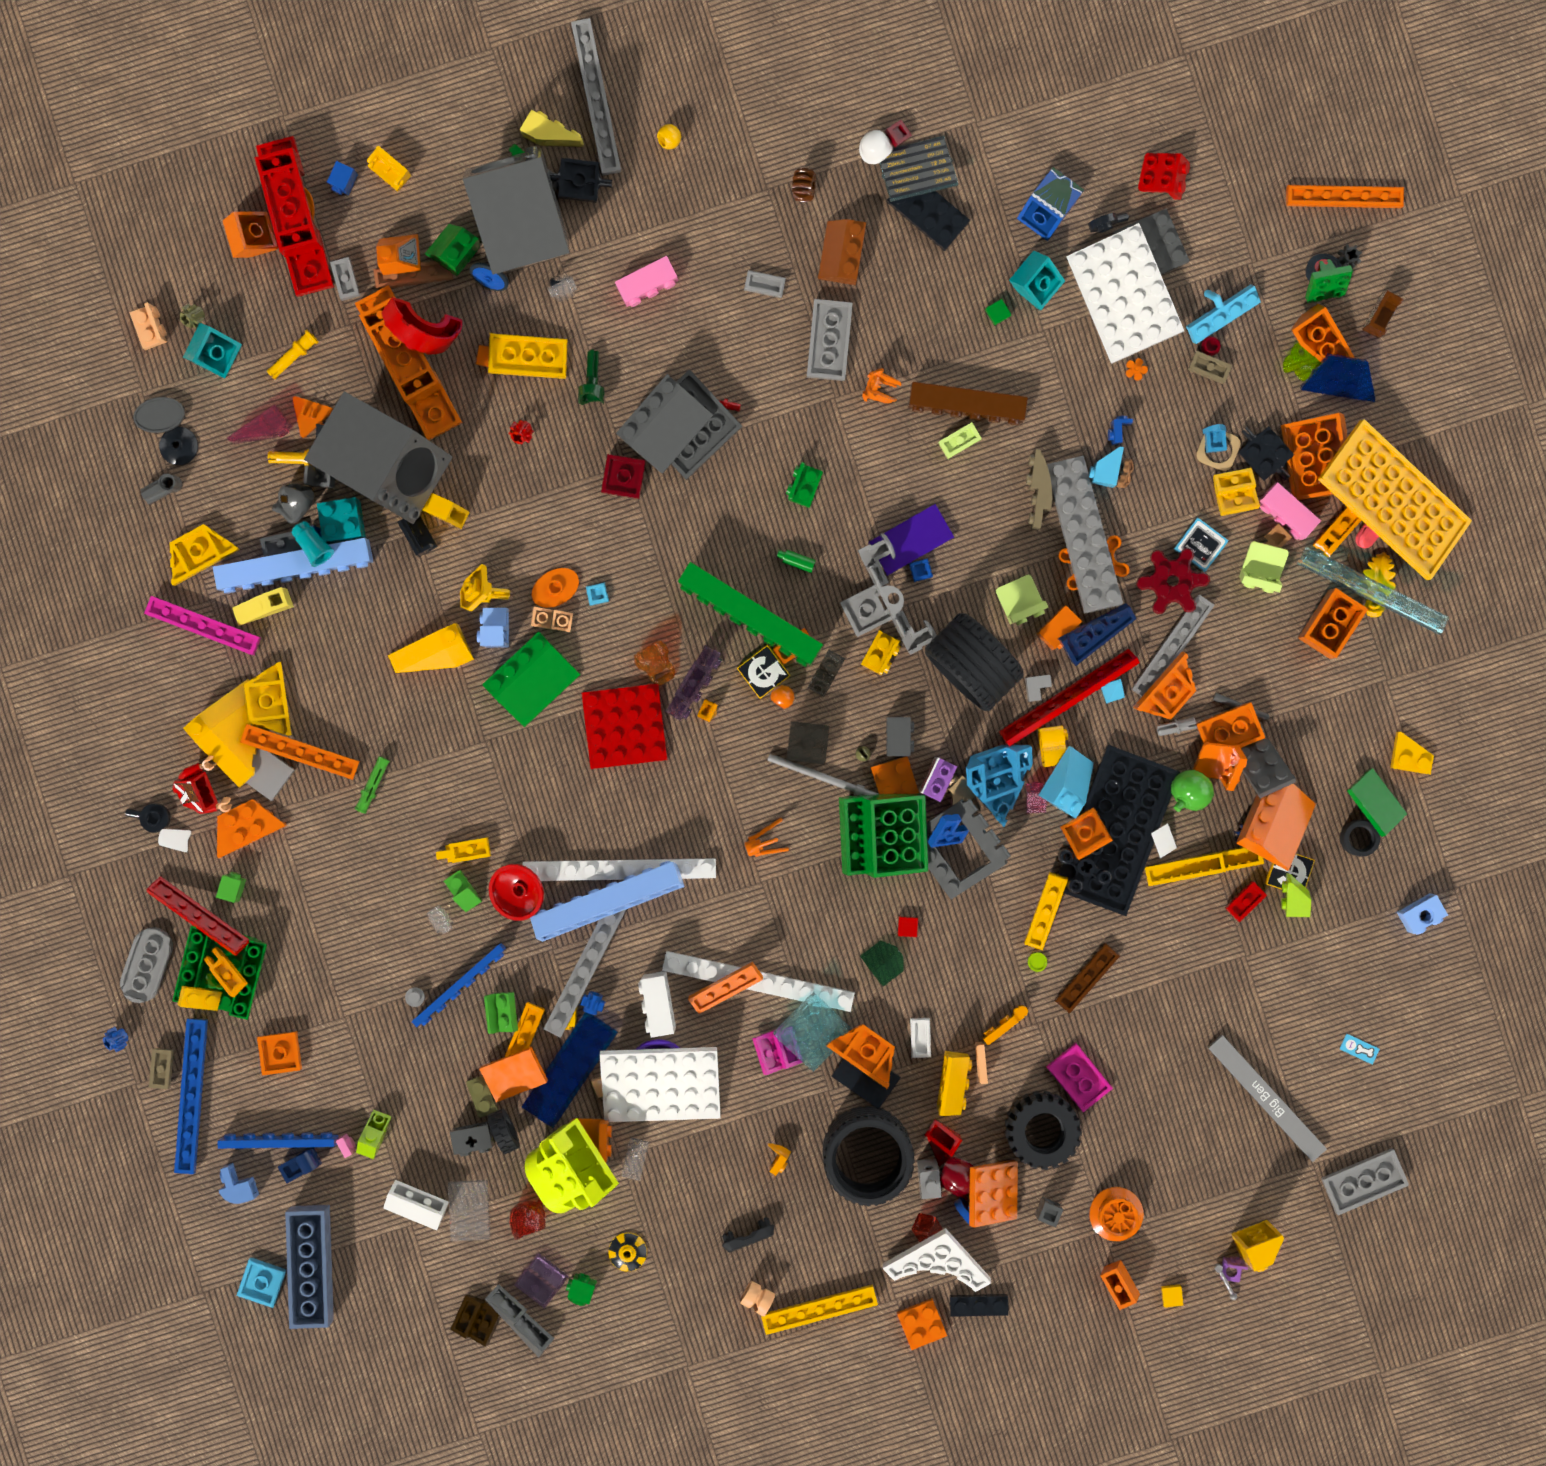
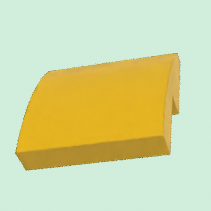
M1252 468L1213 475L1221 516L1259 509L1260 504L1255 490L1256 481Z

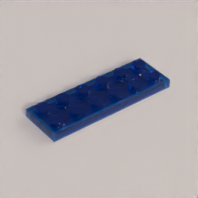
M585 1012L545 1071L548 1082L535 1087L522 1105V1108L554 1128L600 1060V1051H606L618 1031L595 1015Z

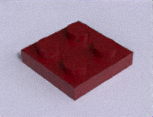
M607 454L601 493L640 500L646 461Z

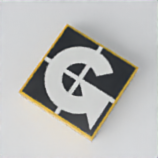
M768 645L737 668L759 699L791 676Z
M1295 854L1288 871L1271 863L1265 884L1282 890V881H1286V873H1290L1306 887L1315 860Z

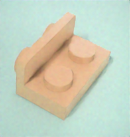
M147 302L144 303L145 307L129 312L144 350L167 342L165 338L167 332L158 319L160 313L156 306Z

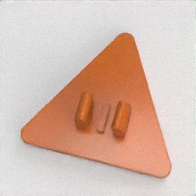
M297 396L293 397L300 436L306 438L316 428L318 422L324 421L330 416L333 408Z

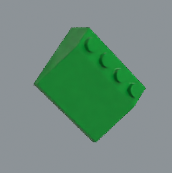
M537 632L489 677L482 686L523 727H526L581 674L541 632Z

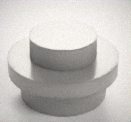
M413 987L406 992L405 1000L408 1005L418 1007L424 1002L425 994L420 988Z

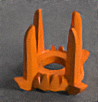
M877 369L870 372L867 376L869 380L862 397L865 402H867V398L883 403L895 402L897 399L879 392L878 388H881L880 384L896 388V385L901 386V382L884 374V369Z

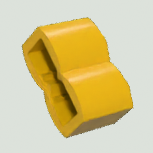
M1062 725L1038 728L1042 766H1057L1067 750L1065 740H1068L1067 729H1063Z

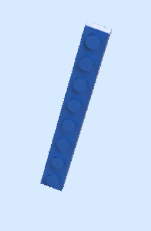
M186 1019L174 1173H196L208 1019Z

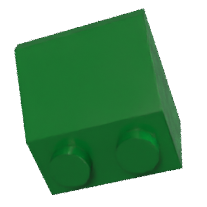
M448 224L425 254L457 277L479 250V238L463 227Z

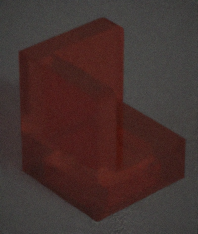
M918 1213L911 1230L917 1240L922 1242L940 1232L942 1227L935 1216Z

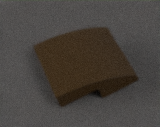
M466 1294L450 1330L465 1339L471 1338L486 1347L489 1345L501 1316L487 1301Z

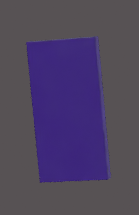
M936 504L884 533L894 548L895 558L892 559L890 555L879 559V562L888 576L954 538ZM881 536L869 541L868 544L872 546L882 541Z

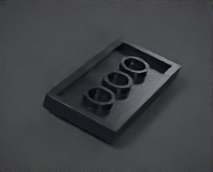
M935 190L891 201L889 196L886 200L890 206L943 251L948 249L970 223V219Z

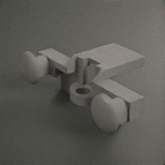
M881 533L882 541L872 546L869 544L857 550L874 585L840 602L857 637L892 620L908 653L911 655L933 641L937 635L927 620L923 621L925 628L914 633L903 610H901L904 604L903 594L894 586H883L889 582L881 568L879 559L887 555L894 559L895 551L888 537ZM896 593L899 596L896 604H891L888 601L889 594ZM878 596L882 597L887 607L886 610H884Z

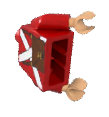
M208 756L202 764L196 763L186 767L173 783V792L178 794L181 804L199 814L216 812L218 809L228 812L232 807V804L227 805L231 800L230 797H224L221 803H218L206 771H203V769L212 770L217 763H208V761L212 760L213 756Z

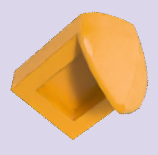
M768 1143V1146L778 1154L769 1167V1172L776 1176L778 1172L782 1173L788 1164L786 1161L791 1151L781 1145Z

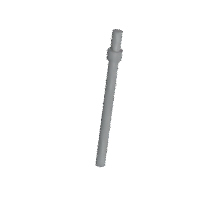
M770 754L767 760L854 792L856 796L878 794L865 789V786L860 784H851Z

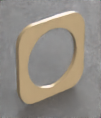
M1226 432V438L1232 445V454L1227 461L1214 463L1205 454L1204 434L1196 454L1198 461L1220 471L1229 470L1240 448L1239 438Z

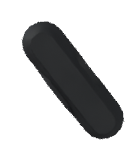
M765 1217L764 1222L762 1219L758 1221L760 1229L752 1232L749 1236L735 1238L734 1232L729 1231L728 1236L724 1233L722 1235L724 1241L722 1246L728 1252H733L769 1238L774 1234V1225L770 1223L769 1218Z

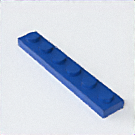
M502 943L496 946L419 1014L412 1023L416 1027L420 1024L425 1026L432 1020L431 1014L435 1011L437 1013L441 1012L447 1006L445 1002L448 999L453 1001L461 994L459 990L464 985L468 988L476 981L473 978L478 973L484 974L490 968L488 964L491 961L497 962L505 955L503 951L506 947Z
M306 1132L300 1136H294V1133H283L282 1136H275L274 1133H265L263 1136H255L254 1133H247L243 1136L225 1134L224 1137L218 1140V1149L334 1147L337 1145L336 1140L339 1137L338 1135H332V1132H323L321 1135H313L312 1132Z

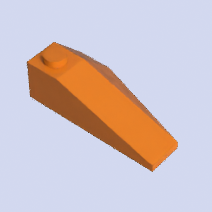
M1316 304L1299 317L1291 330L1300 346L1345 382L1362 371L1325 306Z

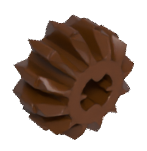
M798 168L793 176L792 196L795 201L811 202L816 193V174L813 169Z

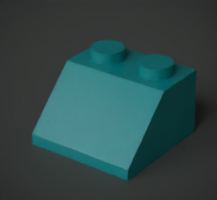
M1033 250L1009 281L1020 295L1038 310H1042L1063 285L1065 279L1048 256Z
M199 323L183 358L225 379L242 344L210 326Z

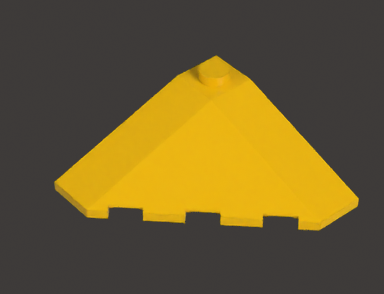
M249 679L209 706L183 727L187 734L208 756H213L212 760L217 763L221 770L239 788L255 775V767H252V762L257 748L240 743L246 724H250L243 686L250 681Z

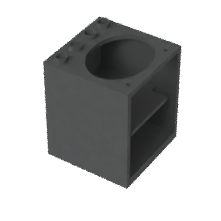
M537 146L526 148L525 153L465 170L463 182L492 274L570 253L568 236L542 148L537 149Z
M344 391L304 460L414 524L453 456L411 428Z

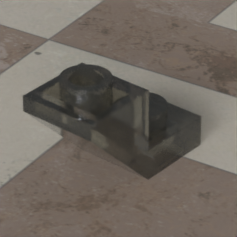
M828 649L807 688L824 697L845 658Z

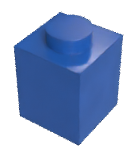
M336 161L327 183L334 193L339 195L344 193L349 196L358 174L353 168Z

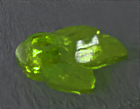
M1299 343L1293 345L1290 355L1283 361L1284 373L1294 371L1297 378L1302 382L1308 379L1312 369H1321L1322 363L1300 346ZM1300 348L1304 351L1302 356L1298 353Z

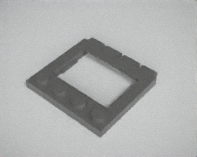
M961 799L926 822L928 869L950 899H953L1008 863L1007 859L1011 857L1004 845L997 848L996 845L1001 841L992 829L987 832L985 831L990 825L982 814L979 813L976 816L973 814L978 809L971 799L967 801ZM959 814L962 819L961 821L991 861L975 869L961 881L951 870L952 868L948 862L941 856L938 848H931L928 844V834L935 830L940 818L944 815Z

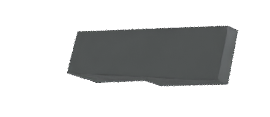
M499 1284L486 1297L485 1300L539 1358L555 1338L526 1313L527 1309Z

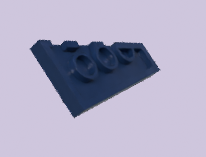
M1125 603L1059 637L1058 640L1070 661L1077 666L1135 621L1136 617L1131 607Z

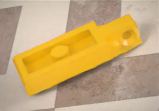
M488 837L445 845L446 850L436 852L437 860L447 858L448 863L491 856Z

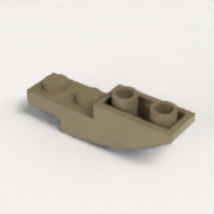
M1036 449L1029 456L1028 465L1031 466V473H1027L1026 485H1029L1028 490L1036 491V493L1032 494L1031 505H1034L1033 513L1030 512L1028 524H1031V529L1033 530L1041 529L1043 512H1049L1052 508V485L1048 466L1041 451Z

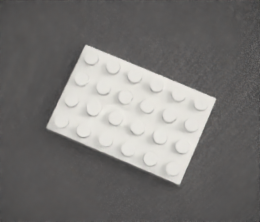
M1139 223L1066 256L1111 364L1184 332Z
M717 1047L600 1051L604 1120H609V1122L720 1118Z

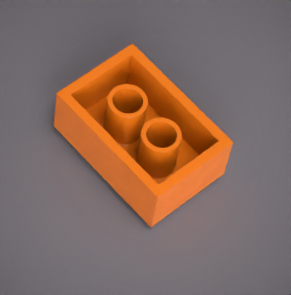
M1337 588L1329 589L1298 636V639L1329 659L1337 658L1368 608Z

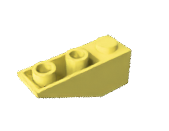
M531 110L520 128L523 137L538 145L583 147L584 145L578 132L574 130L568 131L562 123L557 120L553 122L547 119L548 116L541 111L535 112Z
M280 587L254 597L232 609L238 626L293 608L294 606L288 589Z

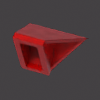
M936 1119L925 1134L939 1167L954 1155L963 1141L960 1134Z

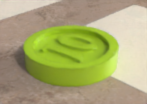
M1034 952L1028 957V966L1035 972L1043 971L1047 966V958L1040 952Z

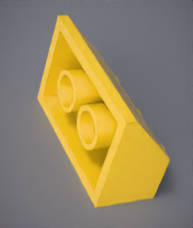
M945 1051L936 1107L940 1116L961 1115L962 1109L965 1110L966 1108L964 1092L965 1090L968 1091L969 1079H967V1072L971 1071L972 1060H969L968 1054Z
M1268 1220L1232 1233L1239 1255L1254 1272L1265 1271L1268 1269V1266L1273 1265L1284 1240L1283 1235Z

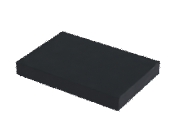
M844 1058L831 1075V1077L878 1109H880L901 1078L891 1070L889 1087L886 1089Z

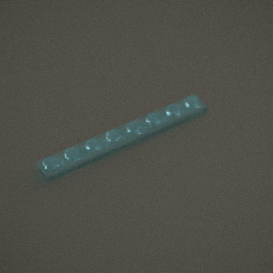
M1305 547L1297 563L1439 635L1443 632L1449 619L1448 616L1308 547Z

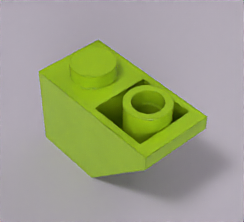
M1286 873V881H1282V892L1285 893V898H1281V909H1285L1286 917H1310L1311 897L1309 890L1290 873Z
M373 1110L358 1140L356 1153L375 1159L392 1116Z

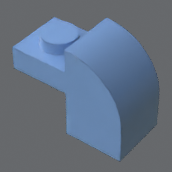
M233 1163L227 1164L220 1169V1179L225 1185L219 1189V1193L226 1201L233 1204H241L254 1200L259 1195L254 1176L239 1181Z

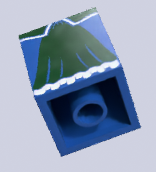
M1053 167L1032 193L1017 219L1048 241L1077 202L1084 189Z

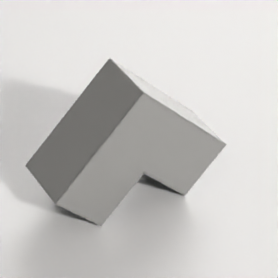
M1050 675L1025 678L1028 702L1041 700L1040 688L1052 687Z

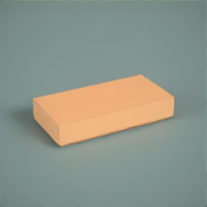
M975 1042L978 1081L981 1084H988L985 1047L983 1042Z

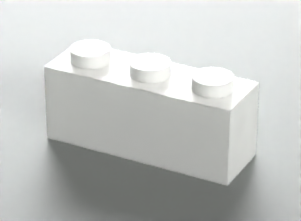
M395 1180L387 1195L384 1209L438 1230L449 1202Z

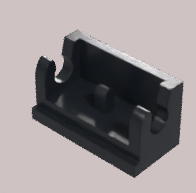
M421 516L416 519L414 524L405 519L397 521L416 556L421 557L438 547Z

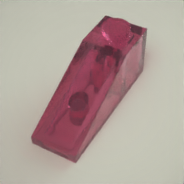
M273 405L231 434L227 439L233 444L283 437L289 433L292 425L281 409Z

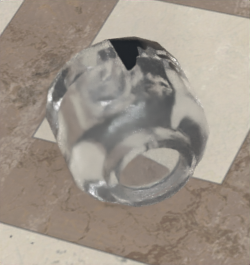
M567 273L552 277L550 279L551 286L547 287L551 298L555 297L559 302L574 297L577 290L572 275L568 276Z

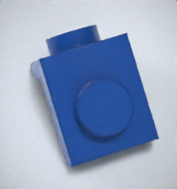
M1117 416L1110 423L1111 429H1108V440H1111V446L1123 443L1122 426L1131 425L1133 419H1128V416Z

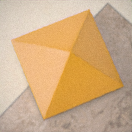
M705 699L697 716L710 722L717 715L718 705Z

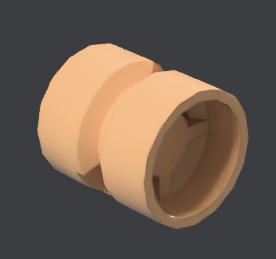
M751 1280L744 1290L739 1303L747 1308L753 1307L754 1312L764 1317L772 1305L775 1293L766 1288L762 1290L761 1285Z

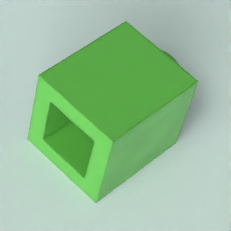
M235 872L222 875L216 898L232 903L239 902L246 879L241 878V874Z

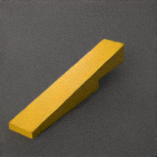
M1244 847L1147 866L1145 871L1148 886L1261 865L1264 864V859Z

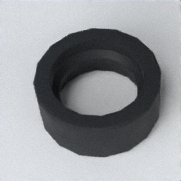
M1352 820L1342 828L1340 843L1349 854L1359 857L1368 856L1379 847L1380 834L1371 822ZM1356 827H1364L1371 834L1370 844L1364 849H1356L1349 842L1350 832Z

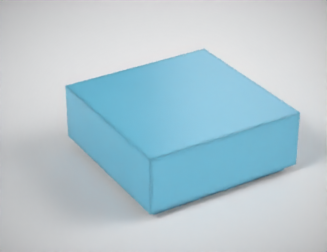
M605 583L586 586L590 606L609 602Z

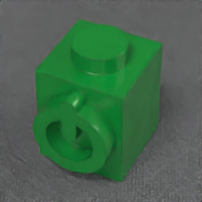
M584 1273L575 1274L573 1279L569 1278L566 1290L569 1291L568 1300L579 1306L589 1305L597 1280L591 1279L589 1275Z

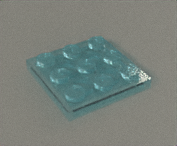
M813 992L773 1034L814 1072L834 1052L826 1044L852 1030V1027Z

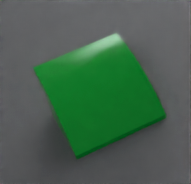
M875 794L839 797L843 874L847 876L867 874L873 878L928 872L926 802L924 794Z

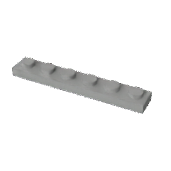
M1200 594L1194 598L1196 609L1191 613L1185 612L1131 688L1141 697L1184 650L1215 606Z

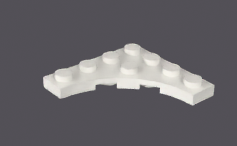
M946 1228L883 1263L884 1271L894 1281L908 1275L917 1274V1271L930 1270V1273L943 1275L949 1273L955 1275L958 1280L967 1284L975 1292L991 1284L990 1276Z

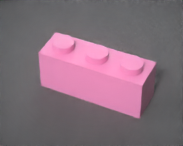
M665 256L615 281V284L626 307L630 305L634 307L640 304L642 299L656 296L661 289L674 287L678 278L668 257Z
M1278 482L1273 484L1259 500L1261 510L1274 516L1275 522L1279 523L1282 527L1285 526L1289 530V534L1296 540L1307 538L1321 522L1319 518Z

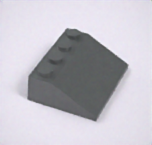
M667 374L616 434L663 474L713 417V414Z

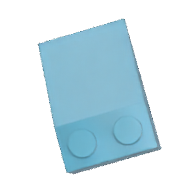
M1068 746L1039 793V796L1076 819L1087 800L1094 762L1071 746Z

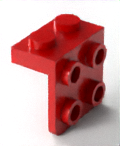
M1182 153L1145 154L1138 190L1140 192L1168 193L1173 199L1181 200L1182 194L1186 189V175L1190 171L1189 161Z

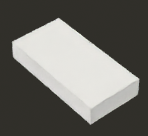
M910 1018L911 1057H931L930 1018Z

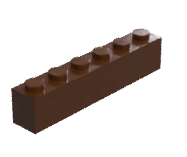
M912 382L908 408L918 413H923L924 410L931 411V414L934 415L949 413L951 417L962 418V415L970 416L969 419L971 420L986 418L989 419V422L1000 423V420L1008 421L1009 425L1017 426L1025 421L1028 397Z

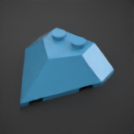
M1000 745L970 756L966 767L967 786L1003 827L1006 825L1007 820L1005 818L1009 809H1013L1025 781H1023L1026 771H1030L1033 764L1032 746L1011 745L1010 747L1008 745Z

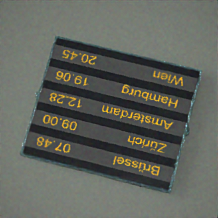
M944 136L893 148L892 152L879 163L890 202L959 185L952 164L953 160L950 157Z

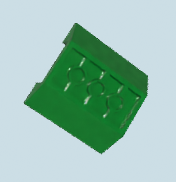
M192 925L172 1001L178 1003L182 986L219 990L208 987L206 975L210 974L211 971L204 960L206 956H210L216 962L218 958L212 950L218 947L248 983L235 997H231L224 988L220 989L222 995L218 1009L229 1012V1016L249 1020L267 944L254 937L244 935L249 939V944L235 956Z

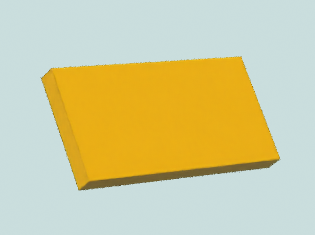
M490 333L488 373L566 379L568 339Z

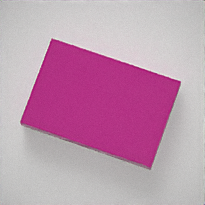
M1076 1042L1046 1066L1082 1112H1085L1113 1089Z

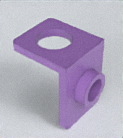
M1223 1257L1222 1271L1227 1281L1240 1282L1242 1269L1248 1270L1246 1263L1239 1257ZM1228 1267L1237 1269L1234 1276L1226 1274Z

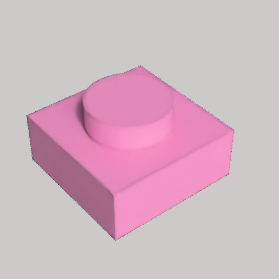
M347 1133L336 1140L344 1158L356 1151L355 1142Z

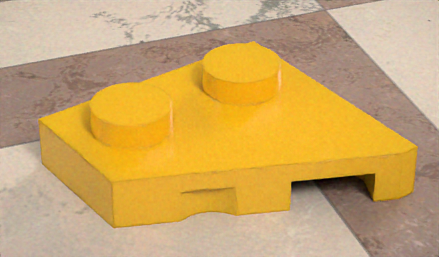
M1396 732L1390 768L1431 775L1434 755L1404 733Z

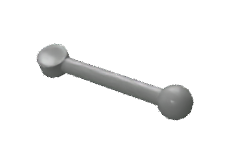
M1216 1264L1214 1268L1224 1281L1230 1293V1299L1236 1300L1238 1296L1229 1285L1222 1271L1223 1267L1221 1264Z

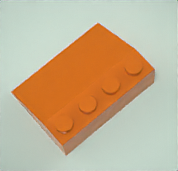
M1335 413L1281 425L1283 442L1294 454L1287 461L1288 473L1291 475L1289 477L1291 495L1298 501L1334 495L1318 478L1348 437L1344 414Z
M1294 784L1263 798H1259L1256 794L1236 844L1288 871L1316 803Z

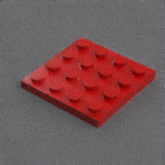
M659 684L581 693L590 769L668 760Z

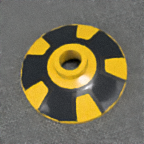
M634 1233L619 1234L610 1243L609 1259L621 1271H634L645 1262L647 1256L646 1244L640 1236ZM629 1251L631 1255L629 1257L624 1256V1252Z

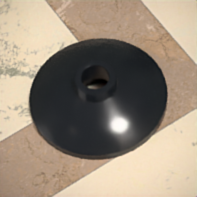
M176 427L162 435L159 442L160 453L167 462L173 465H185L191 462L198 452L197 438L189 429ZM175 442H179L178 448H174Z

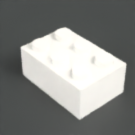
M661 971L644 974L640 983H638L640 994L644 995L642 1010L643 1014L647 1013L645 1021L646 1032L650 1033L651 1038L674 1034L676 1024L667 972Z

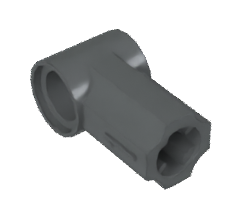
M163 474L155 482L140 489L141 495L151 505L171 493L180 491L182 480L175 475ZM172 479L173 485L169 488L168 481Z

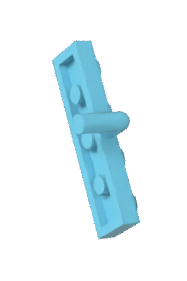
M1250 284L1224 302L1219 294L1206 290L1204 296L1213 300L1216 307L1186 326L1192 342L1195 344L1201 342L1261 303L1255 286Z

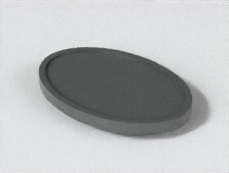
M157 397L139 405L134 412L133 418L135 424L140 429L150 433H163L181 424L185 417V409L180 402L172 398Z

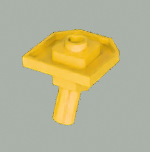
M481 564L464 580L460 590L461 608L472 612L482 602L490 603L491 599L508 600L510 590L492 588V584L487 580V566Z

